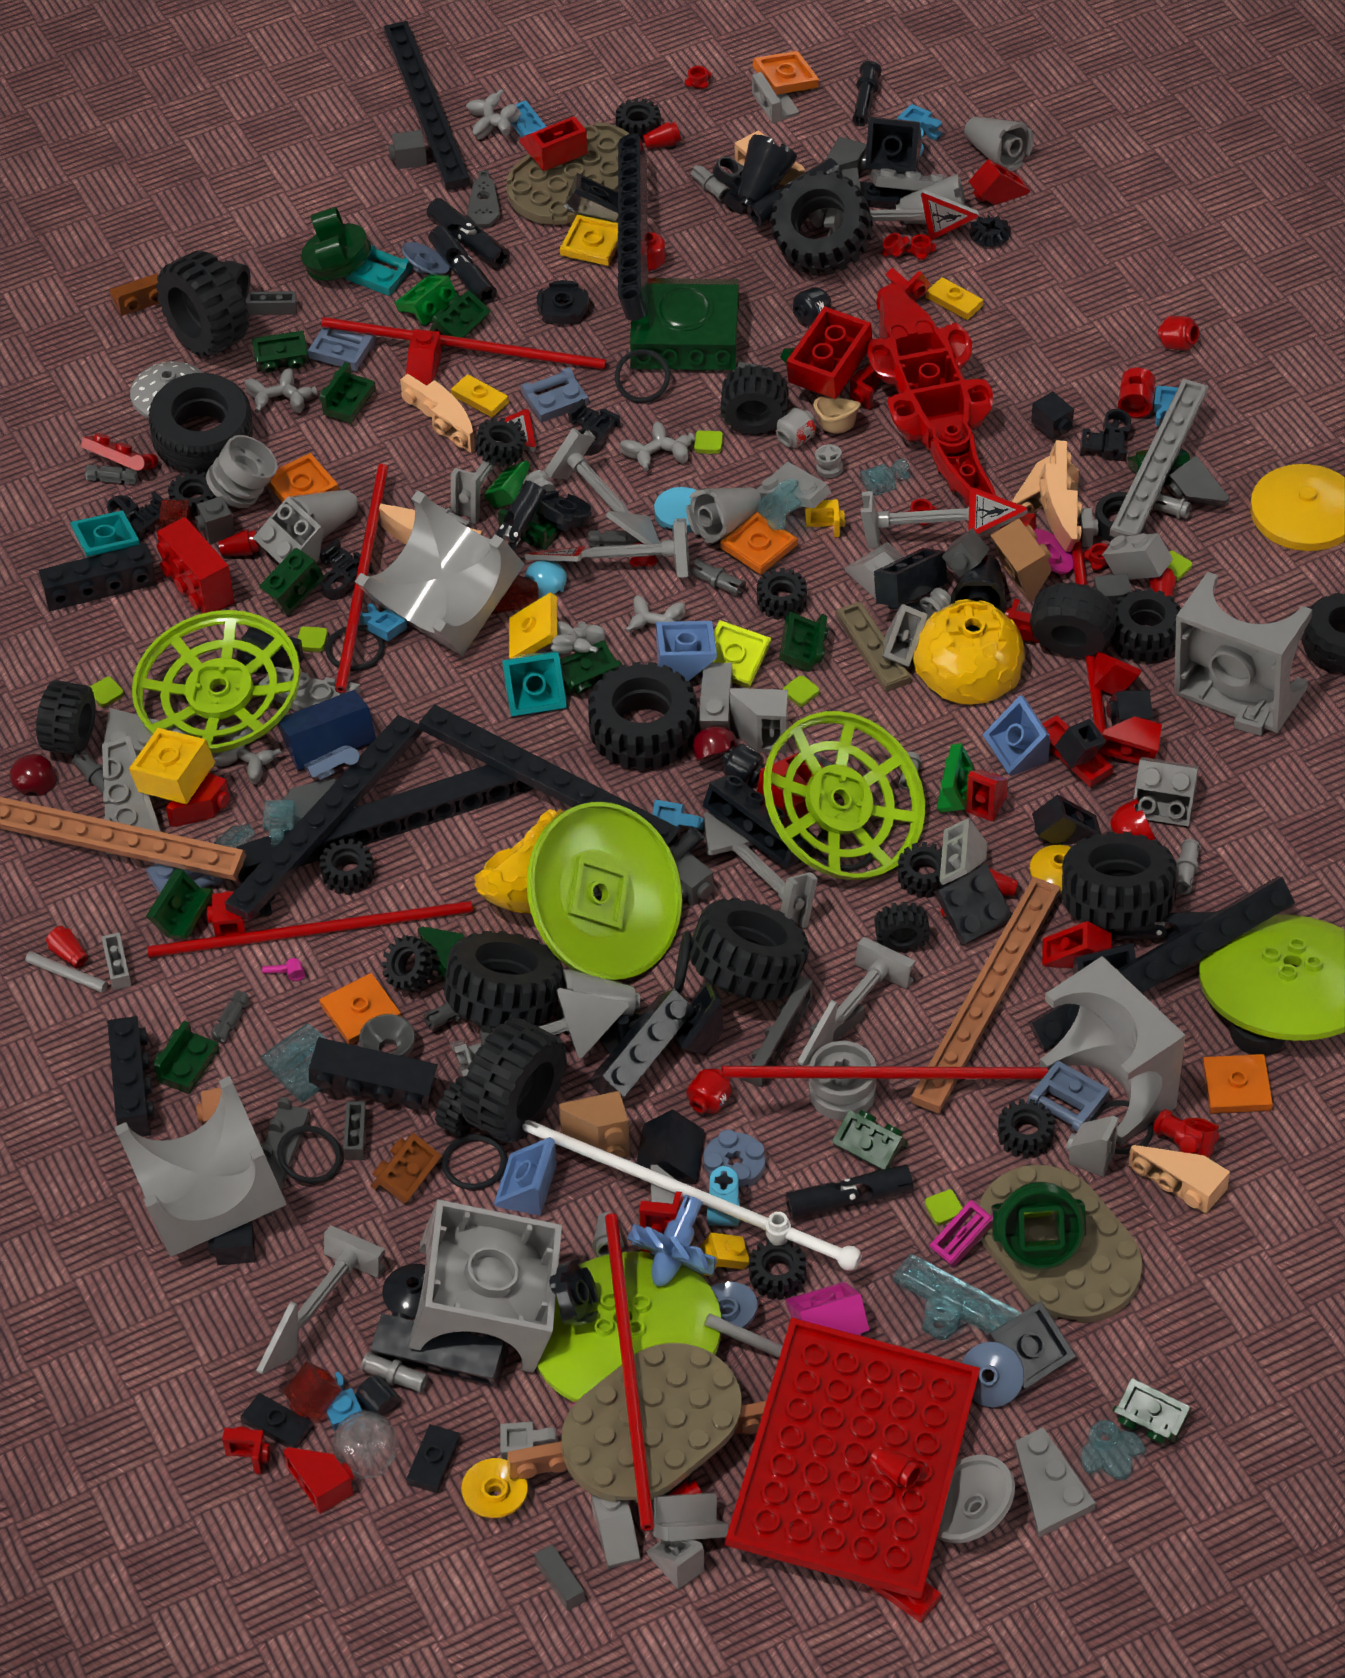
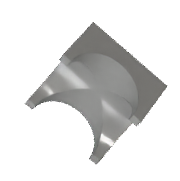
M417 490L411 498L415 507L414 526L403 551L386 570L374 576H366L360 573L355 583L378 607L383 610L388 609L406 619L407 624L463 656L525 564L503 538L495 534L492 539L478 534L447 514L430 500L427 495Z
M1207 571L1176 615L1174 695L1235 718L1244 701L1257 704L1254 709L1247 707L1243 715V719L1259 722L1263 711H1260L1261 707H1269L1270 713L1264 723V728L1278 733L1308 688V680L1297 677L1290 683V673L1298 644L1312 618V609L1301 606L1290 617L1268 624H1254L1237 620L1229 616L1218 606L1213 594L1218 583V575Z
M1103 956L1045 993V1001L1052 1008L1063 1004L1080 1005L1072 1027L1064 1038L1050 1052L1040 1058V1067H1048L1050 1070L1058 1060L1067 1066L1084 1065L1094 1067L1114 1077L1125 1090L1129 1101L1127 1113L1117 1129L1116 1141L1120 1145L1147 1128L1151 1122L1154 1123L1162 1110L1168 1109L1172 1111L1176 1108L1186 1035Z
M230 1076L219 1080L221 1096L218 1107L212 1117L199 1129L186 1136L164 1141L150 1140L133 1132L126 1122L114 1127L145 1196L143 1200L170 1257L287 1205Z
M437 1199L420 1241L419 1252L426 1253V1266L420 1301L409 1336L408 1348L421 1350L429 1340L446 1333L461 1331L479 1332L495 1336L512 1345L522 1358L521 1371L534 1373L553 1332L556 1295L550 1288L549 1280L552 1275H556L559 1264L562 1225Z

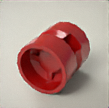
M1138 367L1130 368L1123 373L1118 408L1126 411L1131 418H1144L1152 411L1156 384L1154 374L1147 369Z

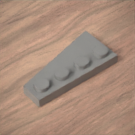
M130 735L102 744L104 820L161 832L150 796L138 792L129 771V767L137 758Z

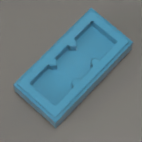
M526 100L514 104L520 110L521 115L511 125L521 138L546 127Z

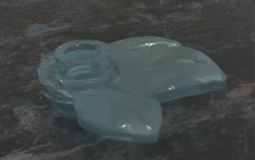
M787 479L782 481L773 492L766 494L760 500L758 512L760 516L767 520V524L771 529H784L786 515L801 506V501L793 494L798 486V480Z
M1101 1420L1089 1430V1442L1081 1450V1462L1088 1474L1095 1473L1103 1468L1105 1473L1112 1478L1125 1480L1131 1472V1456L1144 1453L1145 1447L1141 1439L1133 1432L1120 1431L1113 1422ZM1107 1436L1110 1440H1102L1099 1437Z

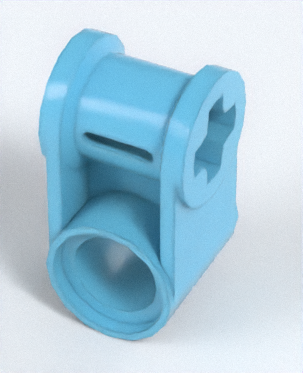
M726 1166L716 1168L710 1176L709 1194L740 1206V1198H738L739 1178L736 1171ZM723 1171H727V1176L733 1178V1183L727 1184V1189L725 1190L722 1189L721 1184L716 1183V1177H721ZM707 1206V1226L739 1227V1219Z

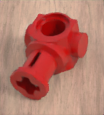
M1164 1109L1159 1113L1153 1126L1155 1135H1165L1173 1139L1175 1145L1179 1147V1152L1204 1155L1207 1158H1210L1211 1154H1213L1215 1143L1219 1140L1218 1125L1203 1118H1186L1182 1120L1173 1116L1172 1112L1168 1109Z

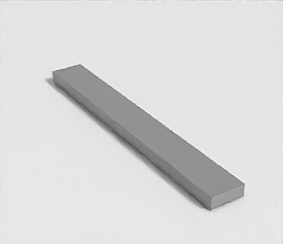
M1182 379L1111 526L1110 536H1134L1141 533L1207 395V385Z

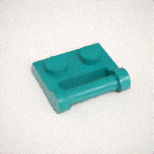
M371 244V251L367 261L361 268L347 276L346 280L390 296L412 271L413 265L406 257L403 259L378 250L375 245ZM372 259H375V260L381 261V262H383V263H386V264H388V265L394 266V267H396V268H398V269H397V270H393V269L388 268V267H386V266H383V265H380V264H378V263H375V262H373V261H371V260H372Z

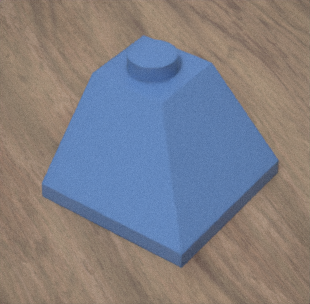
M712 621L656 622L657 666L663 667V665H666L673 669V673L677 671L685 677V681H689L717 659Z

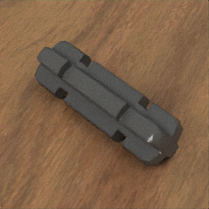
M89 464L85 470L86 479L90 481H98V479L101 482L122 483L125 481V484L135 485L138 481V471L131 468L123 470V467L103 465L99 468V465Z
M591 530L588 534V543L591 547H600V544H604V546L634 545L640 542L630 533H626L625 530H604V533H600V530Z
M237 990L230 998L232 1002L227 1003L217 1020L219 1023H216L211 1030L214 1041L224 1043L228 1039L229 1032L234 1029L243 1013L241 1010H244L249 1003V995L246 992Z

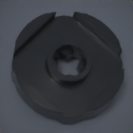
M568 280L554 281L549 283V288L544 291L542 288L538 292L537 309L542 316V321L546 324H579L583 321L584 315L589 309V295L585 288L583 291L576 282Z
M547 491L536 511L539 517L555 522L556 527L564 531H571L572 527L588 526L592 514L590 512L591 506L586 501L572 494H568L567 498L559 497V491Z
M579 1260L560 1264L556 1275H552L549 1280L552 1292L557 1295L561 1319L566 1325L574 1324L581 1326L592 1323L598 1314V1311L593 1312V1303L598 1302L595 1281L587 1267H579Z

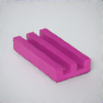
M971 1199L931 1242L929 1247L954 1268L992 1227V1216ZM975 1211L976 1214L974 1215V1217L965 1226H963L956 1233L954 1239L944 1249H942L941 1247Z

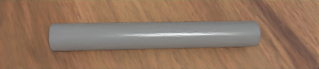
M29 951L26 955L25 961L29 964L101 993H104L107 989L108 982L32 951Z
M710 1313L706 1317L705 1326L773 1356L780 1357L783 1345Z

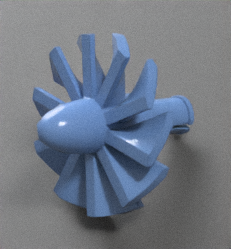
M684 1195L675 1220H671L668 1223L664 1234L646 1226V1228H643L636 1224H633L632 1230L628 1234L627 1240L631 1241L632 1245L651 1251L650 1254L655 1256L652 1263L651 1277L656 1287L667 1285L676 1276L681 1264L701 1275L708 1274L712 1276L715 1270L716 1257L703 1253L699 1247L690 1246L695 1234L692 1226L700 1207L703 1205V1202L695 1197Z

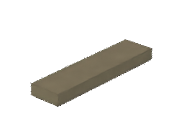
M861 601L836 610V618L885 692L911 683V676L903 665L882 657L885 637Z

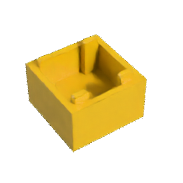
M157 728L129 767V771L138 792L187 804L214 766L215 761L206 739Z

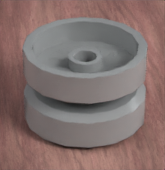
M844 1040L830 1042L820 1047L812 1055L809 1066H876V1063L868 1049L858 1043ZM809 1079L810 1102L825 1117L842 1121L849 1110L858 1114L860 1110L867 1112L873 1106L876 1096V1079Z

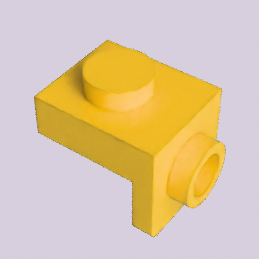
M838 499L823 500L815 508L805 507L806 527L833 526L834 537H840V527H845L844 510H839Z
M710 1233L699 1246L703 1253L716 1257V1267L744 1270L749 1265V1256L742 1236Z

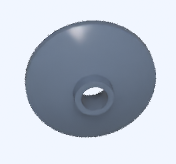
M407 242L402 247L404 256L413 265V269L423 275L427 273L446 275L448 273L449 265L438 252L430 247L416 242Z
M722 1282L711 1286L717 1298L722 1319L742 1328H745L752 1322L758 1310V1302L754 1292L749 1287L738 1282Z
M984 1342L973 1347L965 1355L962 1363L980 1368L972 1398L974 1402L986 1407H999L1008 1404L1016 1398L1024 1383V1368L1019 1356L1013 1349L999 1342ZM987 1369L994 1372L993 1381L985 1379L984 1373Z

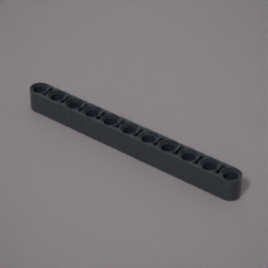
M634 133L623 136L618 142V297L625 317L630 321L642 319L648 313L647 157L640 136Z
M485 765L355 807L301 866L319 861L320 856L324 855L323 850L325 848L330 850V844L333 842L338 846L339 840L344 839V843L348 844L349 839H354L355 845L360 841L365 846L527 793L533 787L490 765ZM293 828L235 847L244 850L246 854L238 875L239 880L244 882L243 879L246 876L243 871L252 866L255 870Z

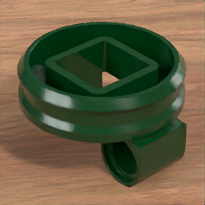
M336 206L312 214L311 220L316 235L305 244L301 252V260L308 274L321 281H334L347 277L361 268L367 261L371 251V243L367 239L364 229L356 224H343V219Z
M1033 1182L1023 1185L1014 1190L1003 1203L991 1206L992 1238L994 1242L1000 1241L1005 1252L1013 1261L1029 1269L1049 1270L1063 1265L1076 1254L1084 1236H1086L1084 1202L1080 1199H1075L1067 1190L1053 1183ZM1055 1211V1226L1058 1239L1025 1242L1024 1213Z

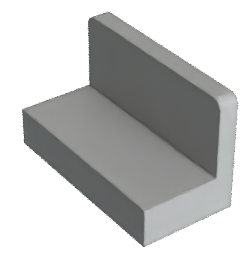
M761 72L752 74V94L772 124L799 115V110L787 93L776 95Z
M714 1493L654 1497L653 1537L665 1541L723 1538L727 1536L728 1523L716 1520L717 1496Z

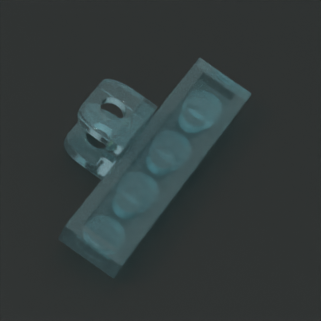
M912 1253L894 1273L893 1281L928 1300L925 1305L924 1313L926 1316L923 1320L922 1330L942 1341L953 1335L961 1325V1319L987 1333H991L1021 1313ZM936 1322H941V1324L945 1325V1327L942 1329H937L933 1326V1324Z

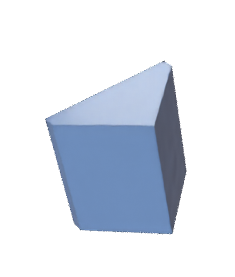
M1020 695L982 734L1007 773L1011 776L1048 763L1050 735L1024 696Z
M546 1138L510 1153L494 1205L499 1208L541 1216L557 1166L555 1140L553 1138Z

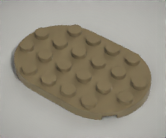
M595 122V126H583L587 130L588 154L543 171L530 154H527L513 166L508 174L507 197L509 203L516 212L529 220L535 221L537 224L555 225L572 223L577 213L564 208V204L576 174L579 173L618 192V142L629 133L617 126L601 122Z
M1048 1165L1022 1166L1004 1173L993 1181L984 1192L979 1204L990 1215L992 1205L1003 1203L1014 1190L1033 1182L1056 1184L1067 1190L1075 1199L1082 1200L1085 1204L1086 1236H1084L1076 1254L1063 1265L1053 1269L1033 1270L1013 1261L1005 1252L1001 1242H994L992 1227L982 1236L981 1241L987 1252L1032 1306L1042 1301L1054 1319L1058 1320V1317L1077 1320V1323H1092L1117 1314L1130 1303L1138 1290L1142 1272V1258L1139 1247L1129 1231L1088 1183L1067 1170ZM1055 1211L1050 1216L1024 1218L1025 1242L1058 1239L1055 1226Z
M683 1343L659 1344L646 1348L634 1355L651 1500L656 1496H662L669 1492L718 1452L731 1439L739 1423L741 1392L733 1372L716 1355L694 1345ZM621 1365L584 1394L568 1412L562 1428V1456L573 1479L592 1495L615 1503L616 1499L636 1500V1503H638Z

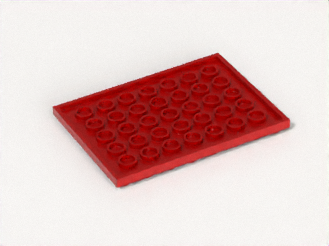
M791 1317L728 1529L725 1546L921 1599L980 1368ZM879 1445L917 1459V1463L922 1466V1471L917 1482L911 1488L898 1487L871 1462L872 1453Z

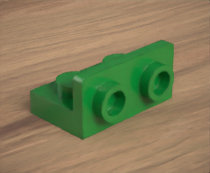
M429 274L394 303L398 311L415 314L420 325L425 326L440 309L444 311L449 307L447 304L457 293L449 276Z
M962 743L951 744L949 756L945 759V769L937 803V809L940 813L965 810L968 775L970 771H973L974 765Z

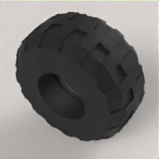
M1073 582L1056 583L1042 590L1037 595L1031 611V631L1040 644L1049 648L1050 651L1069 657L1092 656L1097 654V652H1101L1112 641L1117 613L1109 598L1105 597L1097 589L1095 590L1088 585Z
M1334 593L1330 596L1322 597L1309 607L1312 609V618L1301 640L1304 651L1313 662L1320 667L1326 668L1328 671L1345 674V594Z

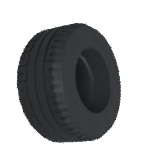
M192 373L175 378L157 392L149 407V424L154 450L166 464L182 472H189L190 474H193V471H198V474L202 472L207 473L230 438L235 435L253 437L252 414L248 397L237 384L220 375ZM198 416H210L222 421L218 426L206 431H191L180 426L186 420Z

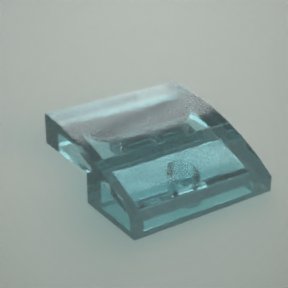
M309 1023L303 1025L261 1056V1060L272 1074L302 1103L321 1090V1088L309 1083V1066L318 1037L327 1039Z

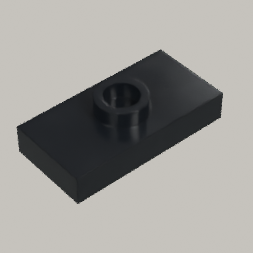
M860 181L861 191L869 207L896 209V205L900 201L901 189L878 187L871 182Z
M258 1393L240 1416L242 1423L254 1430H263L265 1436L287 1448H298L313 1429L312 1421L261 1393Z
M429 1424L406 1478L407 1485L438 1493L460 1442V1433Z

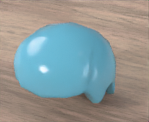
M538 560L532 563L525 573L524 590L529 596L537 600L550 592L554 595L559 590L563 592L567 573L555 561Z

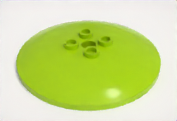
M590 802L580 804L556 816L544 828L534 845L527 872L529 907L540 936L562 963L574 971L614 981L639 975L650 969L662 958L670 947L679 926L682 909V889L678 869L669 847L658 831L646 819L636 812L614 803ZM595 885L602 892L600 901L595 898L593 893Z
M1274 915L1201 958L1199 980L1206 999L1219 1014L1235 1025L1258 1035L1293 1041L1323 1039L1345 1032V929L1311 917Z
M622 1252L629 1317L632 1319L630 1325L634 1355L651 1346L666 1343L694 1345L716 1355L722 1333L705 1326L704 1323L709 1313L721 1318V1312L717 1298L705 1279L697 1272L681 1264L676 1276L667 1285L656 1287L651 1277L652 1263L655 1256L651 1255L650 1252ZM609 1254L591 1259L579 1265L580 1268H588L597 1287L598 1302L593 1303V1312L598 1311L595 1321L581 1326L564 1324L560 1316V1305L556 1295L553 1332L536 1366L544 1380L556 1392L575 1403L622 1365Z

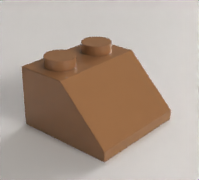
M1018 518L990 536L1002 567L1027 601L1031 602L1035 599L1052 571L1048 561L1051 558V554L1044 543L1040 545L1037 543L1036 540L1038 538L1030 525L1025 527Z
M620 1091L559 1104L561 1133L621 1158L630 1156L628 1118Z

